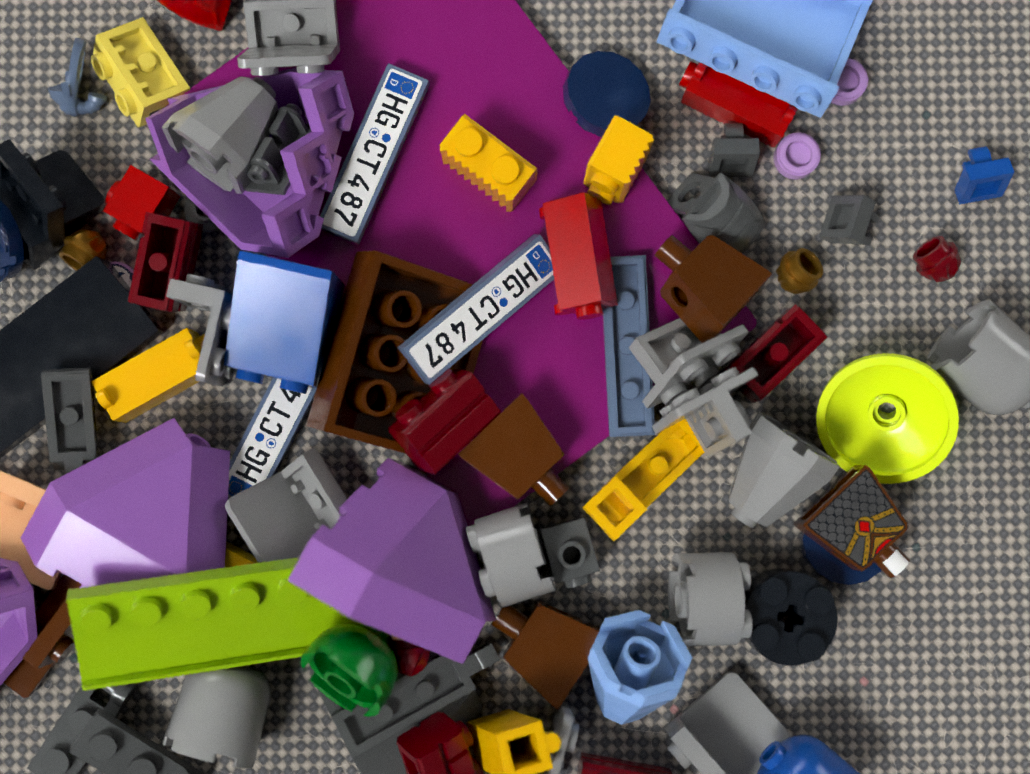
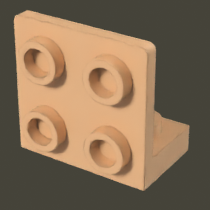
M0 471V558L17 561L29 583L45 590H54L62 572L58 571L52 577L36 568L21 540V536L46 489L12 474Z

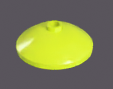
M882 353L856 359L842 367L831 377L824 387L818 402L816 425L825 451L837 461V464L843 470L848 472L854 465H867L881 484H895L922 477L940 465L950 453L955 443L959 428V414L956 399L951 388L936 370L922 361L909 356ZM883 403H891L896 409L893 412L885 413L879 409V406Z

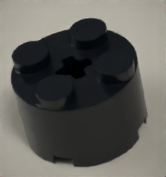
M786 568L769 569L753 578L750 589L744 591L745 610L748 609L752 618V634L750 638H744L747 643L765 658L782 665H802L820 659L833 641L837 629L838 616L832 593L815 578ZM789 609L793 612L792 620H786L784 624L777 619L779 611L786 612Z

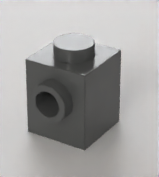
M582 516L540 528L555 583L564 581L566 588H573L592 582L591 573L598 572L600 569L585 517Z

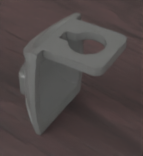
M696 173L688 175L667 201L676 213L684 215L682 220L698 244L708 235H714L744 254L766 224L764 217L751 198L736 183L722 173H719L715 178ZM700 186L699 191L701 194L697 199L691 198L686 202H682L684 196L691 189Z

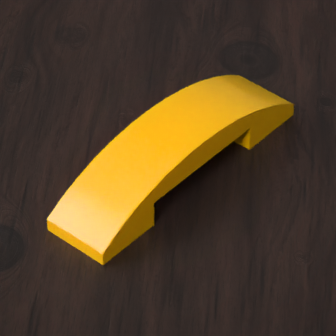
M686 419L658 433L582 507L613 541L622 535L647 510V507L704 453Z

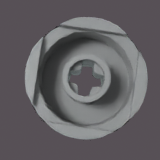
M528 502L475 519L474 525L466 527L471 548L474 553L479 554L481 561H484L486 567L479 570V577L487 598L491 597L494 605L500 603L503 608L556 591V586L551 580L553 573L539 529L533 528L531 518H534Z
M732 552L675 553L671 561L679 563L678 571H669L668 608L670 622H679L682 633L679 635L686 647L737 645L741 638H750L752 634V618L748 609L745 610L744 591L750 589L751 573L748 563H739Z

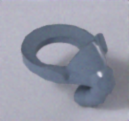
M75 38L69 71L65 72V82L47 88L50 98L59 105L65 114L72 117H78L87 113L93 114L95 111H99L101 106L107 102L106 95L96 92H89L87 101H82L78 98L86 53V42L81 38Z

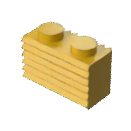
M466 114L461 116L440 143L443 164H449L450 170L456 169L457 175L463 174L464 180L470 179L471 185H478V191L485 190V196L492 195V201H499V207L506 206V212H511L516 208L537 180L538 168Z
M614 115L587 163L583 184L589 187L587 192L608 205H611L613 201L616 203L624 202L626 194L629 193L630 187L633 186L634 180L637 179L639 171H641L643 164L647 160L654 142L652 134Z

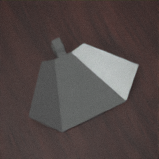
M485 643L471 651L464 664L430 651L428 665L417 675L407 676L398 672L395 687L388 701L379 714L372 717L363 716L368 708L356 705L351 712L327 698L321 691L318 690L360 774H407L396 743L397 737L414 726H421L420 722L437 711L444 712L455 722L458 720L462 721L468 728L467 722L478 719L483 709L475 690L476 687L470 676L496 663L500 658L492 643ZM312 668L310 669V672H309L310 676H312V675L314 674V671H313Z

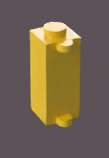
M185 328L91 381L96 390L95 396L97 401L107 410L112 421L127 423L200 382L196 381L195 375L205 334L200 336L197 332Z
M507 709L467 722L468 729L474 740L472 746L475 758L482 770L490 774H538L553 769L550 754L559 750L561 739L553 732L544 733L541 720Z

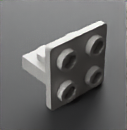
M681 318L635 338L629 349L655 383L654 387L642 401L646 408L649 409L661 402L668 406L672 403L671 401L688 392V389L696 386L699 390L709 384L713 378L720 375L718 368L731 361L740 353L741 349L738 345L749 331L742 324L701 343Z
M733 367L713 378L709 384L699 390L694 388L671 401V404L659 411L663 418L652 426L654 432L658 434L686 419L707 458L749 436L752 432L748 427V415L743 406L738 401L733 400L730 394L757 377L758 373L752 367L740 374L737 368Z

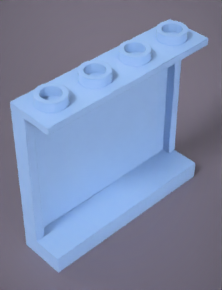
M676 0L672 9L670 8L656 42L678 54H683L703 63L719 73H724L746 83L760 92L785 101L801 111L821 118L838 92L840 86L837 83L873 0Z

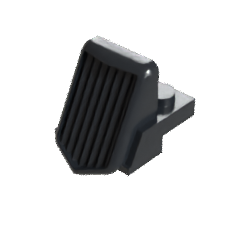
M10 139L0 143V200L9 208L18 225L23 240V264L31 265L35 270L65 245L64 239L66 236H70L73 232L81 229L103 210L104 197L66 151L58 150L34 161L27 152L21 154Z

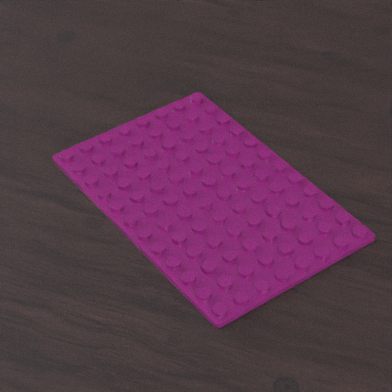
M336 0L340 52L331 64L324 65V69L343 72L354 111L350 131L342 132L336 155L342 157L336 179L388 63L429 80L430 86L360 244L357 245L321 229L319 237L289 258L266 254L267 257L333 271L345 284V292L355 254L358 251L376 250L474 284L533 234H540L549 247L545 219H540L539 208L543 207L545 202L583 192L589 194L587 192L589 187L583 184L587 163L602 137L584 130L576 123L578 118L573 115L572 111L568 112L564 104L563 85L569 71L515 0ZM248 47L194 85L183 95L226 85L238 77H249L250 79L259 77L251 75L250 68H238L237 58ZM296 66L279 67L278 69L280 72L296 68ZM464 114L538 168L537 180L511 212H506V206L499 207V201H492V195L485 196V190L478 191V185H471L470 179L464 180L463 174L457 175L456 169L450 170L449 164H443L440 143ZM641 169L637 179L634 180L633 186L630 187L629 193L626 194L624 202L616 203L613 201L611 205L602 203L610 257L646 255L649 329L652 331L680 318L660 294L661 288L673 271L654 256L655 253L671 235L676 237L691 251L699 244L645 171ZM325 192L318 216L321 215L330 192ZM553 280L483 339L474 375L485 389V393L492 398L501 412L521 393L528 399L564 453V456L551 467L556 474H559L609 437L603 316L578 320L576 314L572 313L555 315L554 305L558 304L555 280ZM745 306L725 327L721 334L742 324L750 332L756 327V318ZM459 454L455 455L448 465L442 467L435 475L425 472L428 477L458 493L468 526L474 525L475 519L514 507L535 491L531 487L517 500L462 459Z

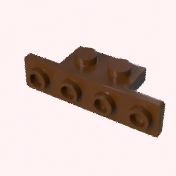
M63 574L57 582L55 589L51 590L35 612L37 639L22 657L23 660L3 682L23 698L30 697L55 663L59 664L75 646L67 604L68 589L80 588L82 584Z

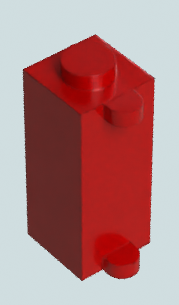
M690 61L679 83L680 86L686 88L680 103L723 124L743 123L744 134L752 138H759L760 142L772 148H775L783 138L798 109L772 95L760 92L733 77L719 73L700 62L697 64Z
M583 192L543 203V207L539 208L540 219H545L558 300V304L554 305L555 315L572 313L576 314L578 320L603 316V308L617 306L618 301L601 200Z

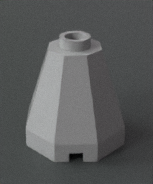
M238 77L173 113L161 128L169 145L177 153L184 147L187 149L191 156L187 163L197 172L225 191L231 192L234 188L236 193L242 194L252 181L247 175L250 169V160L254 157L264 137L269 138L270 136L268 130L274 122L278 111L277 101L274 99L276 93L268 83L258 77H254L253 80L249 77Z
M759 411L749 425L752 434L745 439L728 497L729 503L734 506L731 514L751 528H754L757 523L765 527L770 526L829 483L840 468L835 459L801 435L800 437L789 431L790 428L780 421Z

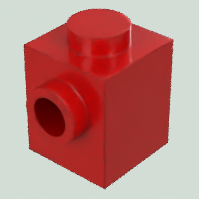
M130 165L121 181H116L110 187L106 195L107 204L103 211L116 219L112 226L113 228L136 241L140 234L145 236V233L142 232L145 213L150 212L169 216L181 196L169 186Z

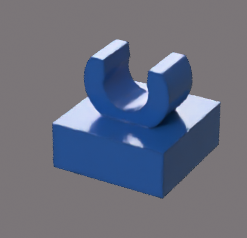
M987 146L969 149L968 156L971 161L963 162V171L954 189L959 205L1003 197L1015 173L1009 157L992 160Z

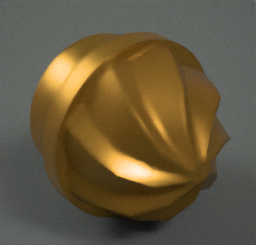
M79 229L70 236L65 237V245L59 252L60 258L77 271L95 256L105 259L107 250L105 241L98 232L89 229Z
M800 248L797 251H789L782 256L780 265L776 269L777 281L781 284V288L790 293L800 294L809 292L817 286L818 279L823 275L822 264L817 256L808 249Z

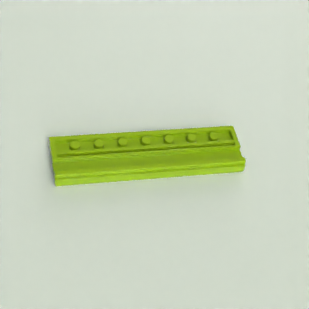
M300 557L68 589L67 604L81 675L82 690L85 691L298 658L302 656L313 640L323 631L340 623L360 624L365 627L366 624L347 617L288 581Z

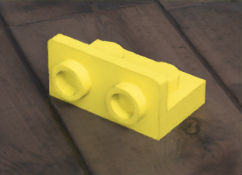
M143 17L96 35L93 55H91L93 69L101 80H107L115 92V100L120 111L125 116H131L138 128L147 125L145 118L151 112L166 107L169 104L168 98L183 95L191 89Z

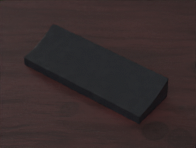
M95 256L0 330V458L46 423L41 380L43 370L91 367L93 381L126 362L164 332L145 306L128 302L130 287L111 262Z

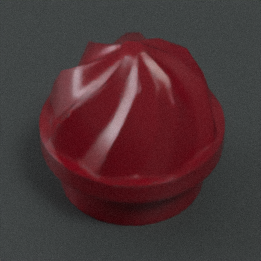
M943 236L931 238L923 243L913 254V259L917 263L916 271L921 276L935 282H943L953 278L961 264L958 247L954 242H947Z
M389 635L390 647L398 664V672L407 676H415L423 671L428 665L430 650L405 640H392L391 635Z

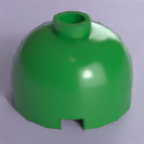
M340 623L323 631L302 654L300 662L303 669L309 662L310 667L314 671L309 680L327 698L351 712L356 705L368 708L363 715L367 717L379 714L395 687L398 675V664L394 652L388 644L389 639L383 631L369 625L365 627L360 624Z

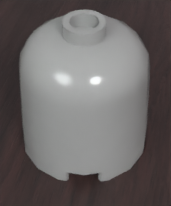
M981 301L965 311L971 318L957 331L949 326L938 338L927 356V359L932 363L930 367L944 378L951 389L986 414L1006 415L1022 407L1027 409L1030 407V336L992 301Z
M250 665L186 675L162 745L172 746L171 750L210 763H214L216 754L224 755L235 759L233 763L235 768H252L257 756L271 701L272 689L269 680L262 672L250 667Z

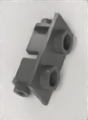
M289 103L285 107L278 109L276 118L268 130L272 138L264 137L254 157L250 160V169L247 175L252 181L245 188L246 191L285 195L289 189L290 181L280 151L311 132L309 123L304 122L301 117L303 114L302 110L297 105Z

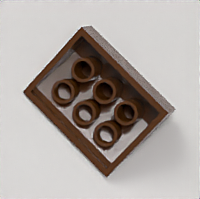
M376 250L356 252L306 426L406 454L405 450L400 447L390 434L388 428L397 421L395 414L404 404L413 399L421 400L431 391L429 384L422 381L398 347L473 284ZM483 340L449 369L452 371L454 369L470 371L474 374Z

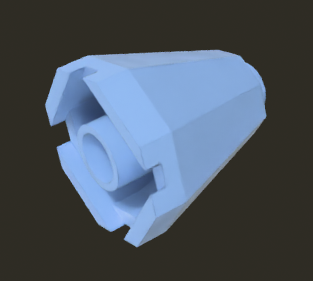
M641 610L605 618L588 656L596 702L605 718L621 725L637 721L675 699L692 659L674 625L663 620L660 625L649 621L651 615Z

